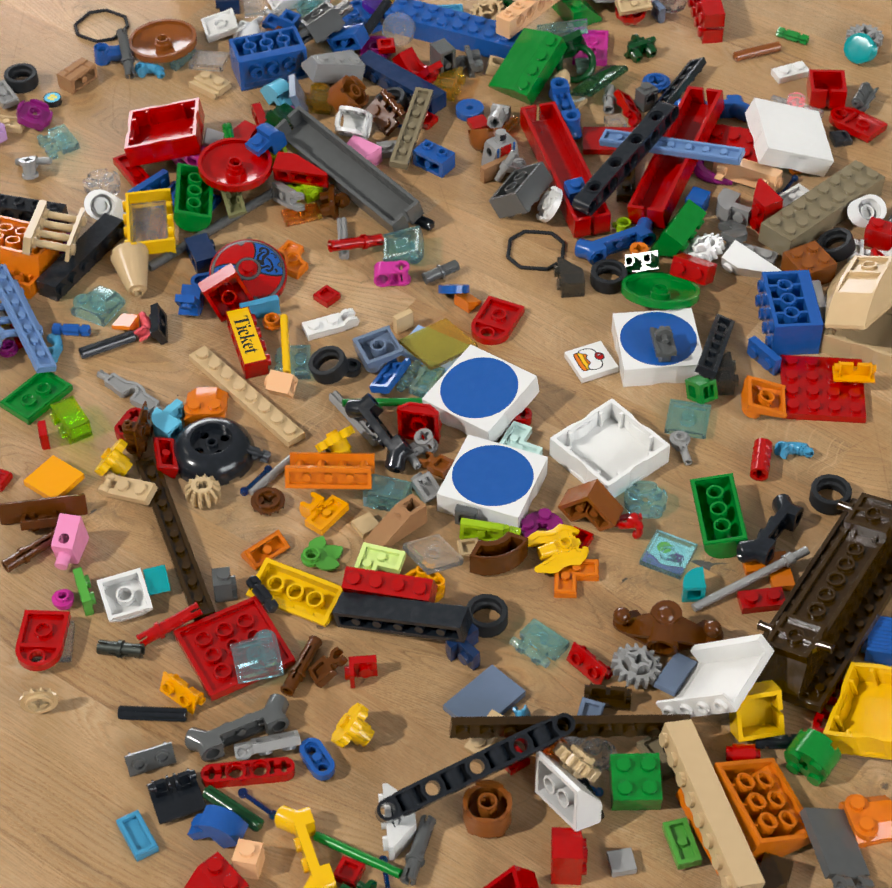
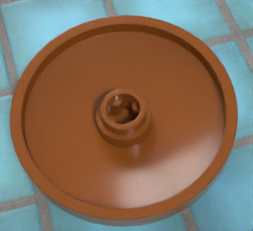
M159 19L148 22L138 27L130 35L131 54L136 59L148 63H166L180 59L195 48L197 44L196 30L190 23L179 19Z

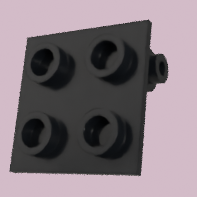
M187 768L186 771L180 772L177 775L172 773L173 776L171 777L166 775L165 779L151 780V783L147 784L160 825L204 811L206 804L194 769L189 770Z

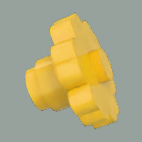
M352 425L339 432L335 429L326 434L327 438L315 445V448L318 452L329 449L330 452L353 453L351 451L352 446L347 437L353 435L355 430Z
M119 439L111 449L108 447L100 456L102 460L94 472L99 476H103L110 470L116 475L125 476L133 465L130 462V458L122 453L128 443L123 439Z
M360 703L353 705L336 725V730L331 736V742L341 748L348 745L350 741L356 745L366 746L374 735L371 725L365 722L369 709Z

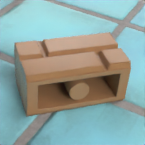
M83 57L72 62L71 65L57 73L59 87L71 94L76 93L98 77L95 63Z

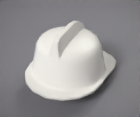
M259 16L241 26L233 38L262 33L259 26L263 21V16Z
M101 189L93 190L85 197L84 208L87 214L96 220L104 213L123 219V214H126L123 211L122 200Z
M873 194L865 195L852 201L847 208L850 221L861 228L867 226L871 216L884 219L887 213L885 202L879 196Z

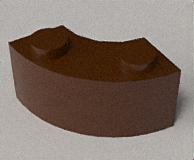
M508 531L497 540H478L470 554V573L481 576L498 575L516 568L528 556V538Z

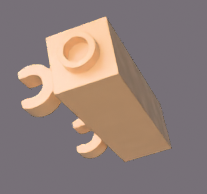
M743 158L740 165L718 162L713 164L712 172L717 174L714 179L720 181L726 178L733 182L756 188L758 179L762 178L775 192L778 188L782 187L784 178H782L783 170L758 164Z

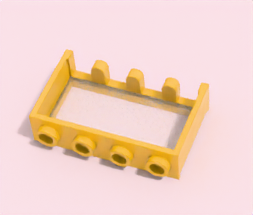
M163 188L125 193L126 201H122L123 211L126 212V214H123L124 225L127 226L123 228L124 236L127 240H124V243L130 242L131 245H137V242L146 245L149 254L176 253L171 189Z

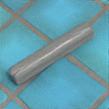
M345 217L337 219L338 239L348 238L347 219ZM349 250L339 251V258L347 260L349 258Z

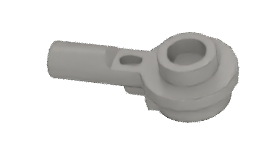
M674 431L669 438L672 447L676 451H680L685 465L692 464L688 451L690 443L689 434L684 431Z

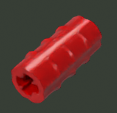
M758 438L754 441L750 467V477L753 480L764 481L768 479L772 452V442L769 439Z

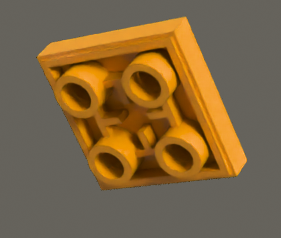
M52 455L24 479L23 482L24 486L42 497L48 498L65 496L84 480L85 476L81 471Z

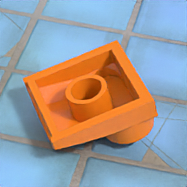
M747 375L741 391L743 413L753 419L759 418L760 415L786 418V386Z
M198 387L187 393L184 405L185 426L206 417L227 418L228 392L218 387Z
M852 794L845 801L839 803L838 808L844 809L859 848L892 841V800L886 795L864 797L859 794Z

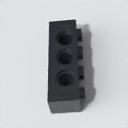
M0 194V215L30 222L39 200ZM47 201V209L49 211L68 214L66 204ZM48 219V220H47V221H53V222L64 223V224H68V223H69V222L59 221V220H54V219Z

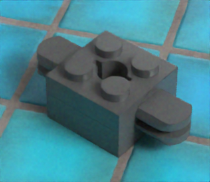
M326 0L299 19L304 27L299 31L303 43L306 44L312 39L316 43H322L328 39L331 33L340 31L345 24L342 18L354 10V7L350 5V1L343 0L334 7Z

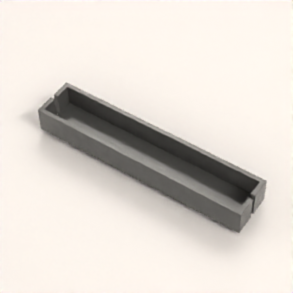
M298 105L287 115L293 130H291L285 118L275 126V128L285 134L288 143L286 148L325 171L330 184H334L337 190L349 195L353 203L396 238L409 228V223H415L424 214L419 200L301 106Z

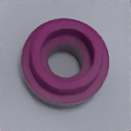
M6 339L2 341L0 355L2 357L9 358L18 353V345L13 340Z

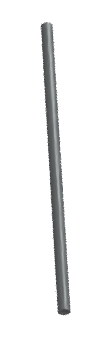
M283 181L281 182V183H283V184H285V185L291 184L292 186H294L295 184H297V183H290V182H283ZM272 188L245 204L247 213L273 198ZM226 215L193 236L207 233L209 237L244 215L231 219ZM185 240L176 245V253L166 252L148 262V270L152 272L185 252Z

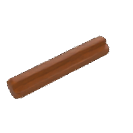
M776 41L735 51L733 59L735 62L779 52L781 51V44Z

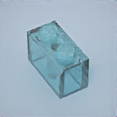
M372 474V489H363V506L390 511L395 504L412 494V484L410 481Z

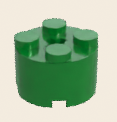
M810 728L807 731L800 729L784 752L787 762L786 768L792 774L797 775L801 773L807 777L809 783L819 786L822 782L826 781L841 759V752L838 747L834 750L830 745L833 741L823 733Z

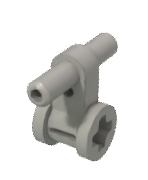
M511 150L506 160H503L500 164V169L494 178L496 182H501L506 172L512 173L516 168L526 166L523 158L515 159L517 156L515 150Z
M29 156L15 159V164L22 166V178L24 180L35 179L39 176L38 171H36L38 165L52 163L51 157Z
M427 428L418 430L414 435L415 441L409 444L414 453L406 460L410 462L415 470L421 467V463L417 459L418 455L421 453L425 455L427 451L434 454L438 449L436 439L433 438L431 430Z

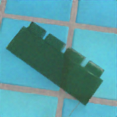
M606 65L570 90L571 96L592 97L626 73L628 67L625 65Z

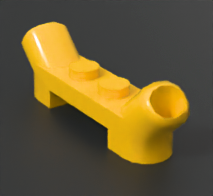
M286 805L279 807L274 818L276 827L296 836L293 839L296 852L302 853L303 859H300L303 872L304 874L309 873L310 876L303 888H337L330 863L320 866L310 837L314 836L316 829L310 808L305 807L296 810Z

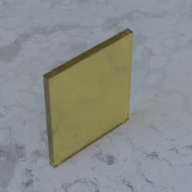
M447 318L399 340V344L430 370L460 357L470 345L478 348L476 342Z

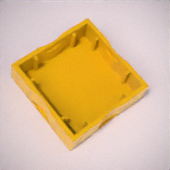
M861 662L850 663L841 686L840 697L833 707L823 734L833 741L830 745L834 750L838 747L841 754L892 760V667Z

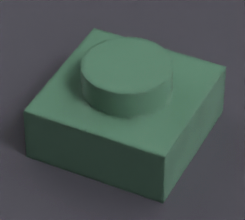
M575 58L577 74L586 72L590 63L589 58Z

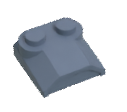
M389 325L352 339L358 358L366 371L370 373L381 371L384 368V363L405 353Z

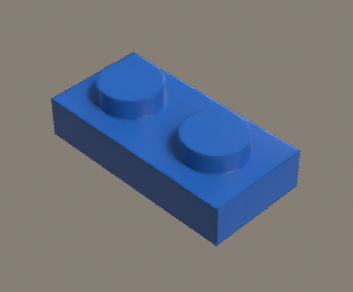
M755 335L749 338L747 354L773 376L780 373L782 358Z

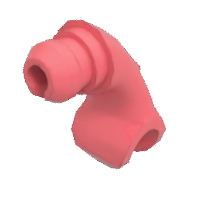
M143 311L138 314L140 328L133 332L139 337V342L148 339L151 335L149 331L151 321L149 316L147 317Z

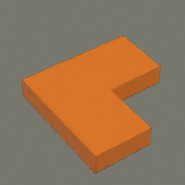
M786 551L774 552V557L769 564L781 559V556L786 554ZM756 561L742 563L746 576L767 566ZM785 566L768 575L771 588L782 586L783 591H789L795 586L790 567L787 568Z
M585 559L581 565H569L563 567L558 573H554V598H576L577 581H599V559Z

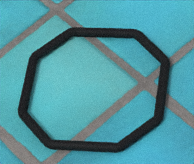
M106 8L88 11L74 23L75 34L94 43L113 41L118 38L117 34L110 38L96 40L80 34L77 25L90 14L108 12L124 18L126 24L124 28L128 29L127 16Z
M522 230L508 239L506 258L519 269L549 271L563 263L566 243L552 231ZM525 233L551 235L562 243L560 260L548 267L521 266L510 257L512 240Z

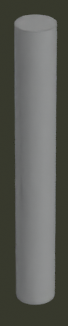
M290 454L248 490L251 496L257 490L266 487L285 470V465H290Z

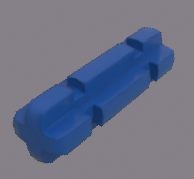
M53 323L52 333L55 335L63 333V335L79 336V334L81 336H90L91 326L86 324L80 326V324L64 323L61 325V323Z

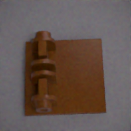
M144 401L136 422L125 420L122 424L124 441L128 443L126 451L130 454H137L138 460L141 459L143 452H146L148 438L152 437L153 425L150 424L151 411L148 410L147 401Z

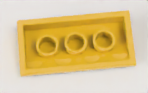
M267 557L256 575L262 582L261 585L263 584L272 595V600L275 599L278 603V609L326 627L334 618L333 609L341 592H344L340 585ZM250 588L245 594L249 598L255 596Z

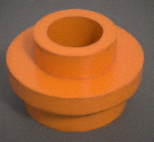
M273 312L266 314L262 320L263 327L271 331L279 329V315Z

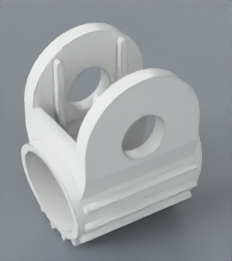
M339 106V111L335 118V132L342 136L352 137L357 135L367 139L371 133L373 115L364 109ZM342 115L344 116L343 127L340 126Z

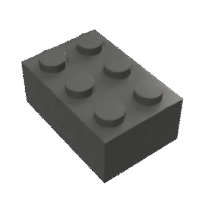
M542 161L516 168L488 201L499 218H511L520 213L522 215L526 214L531 210V206L540 199V195L549 188L548 185L553 181V178Z

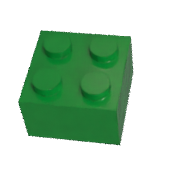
M659 753L610 754L608 765L611 811L660 810L663 796Z

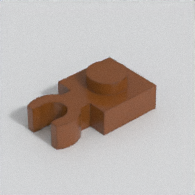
M428 451L425 452L426 459L418 458L422 468H427L431 474L445 479L454 462L453 459L441 454L438 457H434L433 453Z

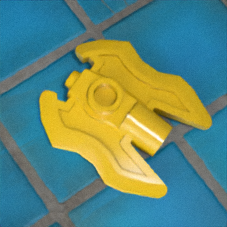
M558 524L554 529L536 531L527 537L528 547H537L539 559L541 561L545 560L536 566L534 571L551 574L558 573L563 567L569 565H581L587 558L589 548L584 546L579 549L581 542L575 536L579 534L580 530L570 525Z

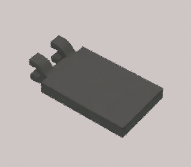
M805 807L800 812V816L825 879L832 880L833 888H874V882L868 877L870 876L869 870L844 809Z

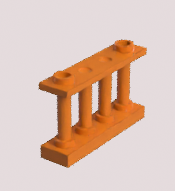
M290 452V465H285V488L372 489V474H375V453Z

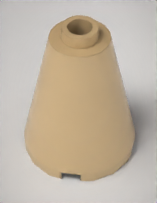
M130 242L122 243L113 248L110 259L128 294L140 297L147 291L149 251L146 245L137 242V245H131Z

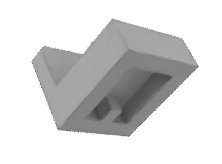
M428 471L424 474L419 472L411 478L408 489L409 491L414 489L421 501L426 504L437 497L440 486L431 472Z

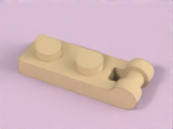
M107 472L104 477V483L100 484L97 491L106 497L149 506L158 487L155 483Z

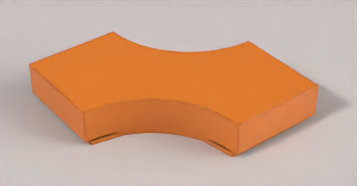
M287 240L278 249L285 260L287 275L298 280L309 269L308 263L301 258L304 246Z

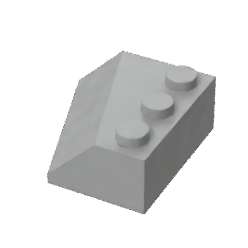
M353 49L311 55L301 63L302 69L313 83H336L345 75L349 77L352 75L356 76L362 81L366 66Z

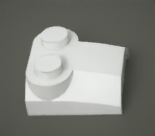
M141 568L97 580L109 622H123L143 616L153 610Z

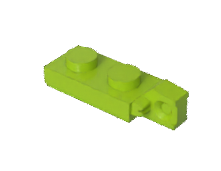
M461 518L459 538L462 540L478 537L479 540L493 541L503 537L508 531L521 535V528L507 524Z

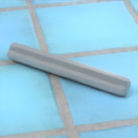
M338 391L330 393V402L372 446L380 445L376 439L378 435L368 429L366 426L367 422L364 419L350 418L346 414L345 407H342L343 396Z

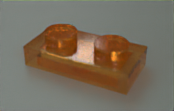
M317 202L306 204L304 211L281 210V216L286 227L322 219V213Z

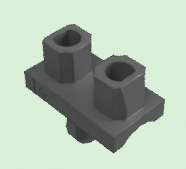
M464 45L466 55L456 57V68L460 70L467 68L469 78H475V72L483 71V60L481 59L480 50H470L469 45Z
M660 326L659 329L650 327L649 332L658 361L670 362L671 356H677V349L670 326Z

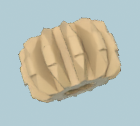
M204 474L203 477H199L196 475L195 479H189L188 484L185 485L186 501L190 503L192 508L198 506L200 510L203 507L210 509L211 504L217 505L218 499H221L220 483L214 479V476L207 477Z

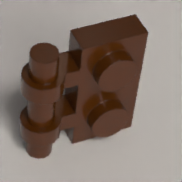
M383 89L380 92L383 100L375 98L365 110L373 115L374 123L383 134L389 136L400 124L396 118L399 116L403 119L406 113L403 106L394 100L392 93H388L386 89ZM389 105L392 107L391 112L387 108Z

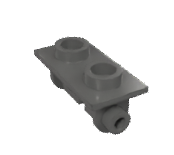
M863 82L851 101L852 106L862 112L866 111L870 107L871 101L876 97L875 94L879 88L873 89L869 82Z
M165 741L163 744L135 753L129 752L128 755L124 756L130 777L177 763L172 742L166 743Z

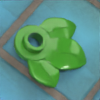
M324 536L314 538L309 542L308 547L303 550L301 562L307 567H317L324 571L335 570L340 567L337 560L343 552V547L326 545Z

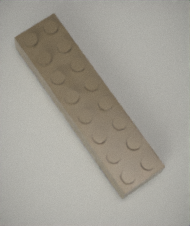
M857 160L853 161L763 221L760 226L758 241L783 255L785 251L816 240L824 232L848 218L847 208L852 201L869 194L880 196L885 176Z

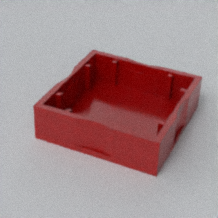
M200 98L129 111V130L126 134L124 150L130 167L200 154L202 152L205 120Z

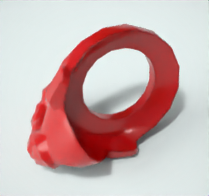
M622 514L615 527L619 529L635 528L636 530L633 531L632 536L634 539H639L643 534L644 528L642 514Z

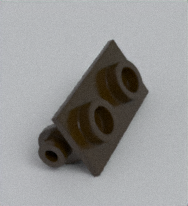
M585 684L584 698L605 703L604 708L630 710L632 689H627V686H611L610 688L606 687V685Z

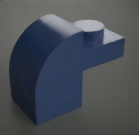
M472 623L465 643L445 641L446 655L451 662L458 657L463 665H467L473 671L480 666V652L474 647L479 642V628Z

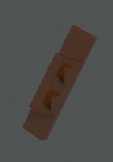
M84 493L0 503L1 524L20 523L21 531L34 532L40 528L47 527L55 529L60 513L77 516L88 514Z

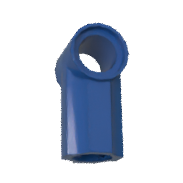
M95 44V63L99 66H105L110 61H121L119 45Z

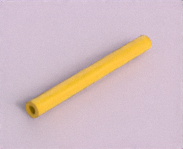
M282 314L280 315L283 372L291 374L288 316Z

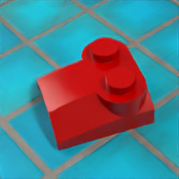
M408 402L397 407L398 435L404 439L414 440V435L418 430L427 428L431 430L433 438L439 444L442 427L439 411L430 404Z

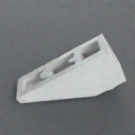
M737 240L731 244L721 257L722 267L727 272H733L736 275L761 279L762 272L782 271Z

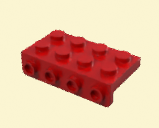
M724 124L715 125L707 143L745 148L743 158L758 163L754 149V140L749 129Z

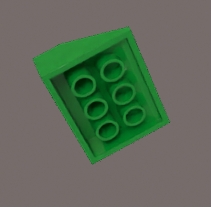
M523 28L488 86L526 104L533 105L568 48L564 39L548 31Z

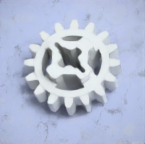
M704 233L703 236L697 235V237L692 239L683 253L711 262L718 258L717 255L723 254L722 250H725V244L719 234L714 236V233L710 235Z

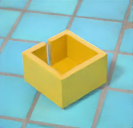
M773 680L754 683L737 712L729 713L730 732L738 742L785 735L784 714L780 711L783 710L782 690Z

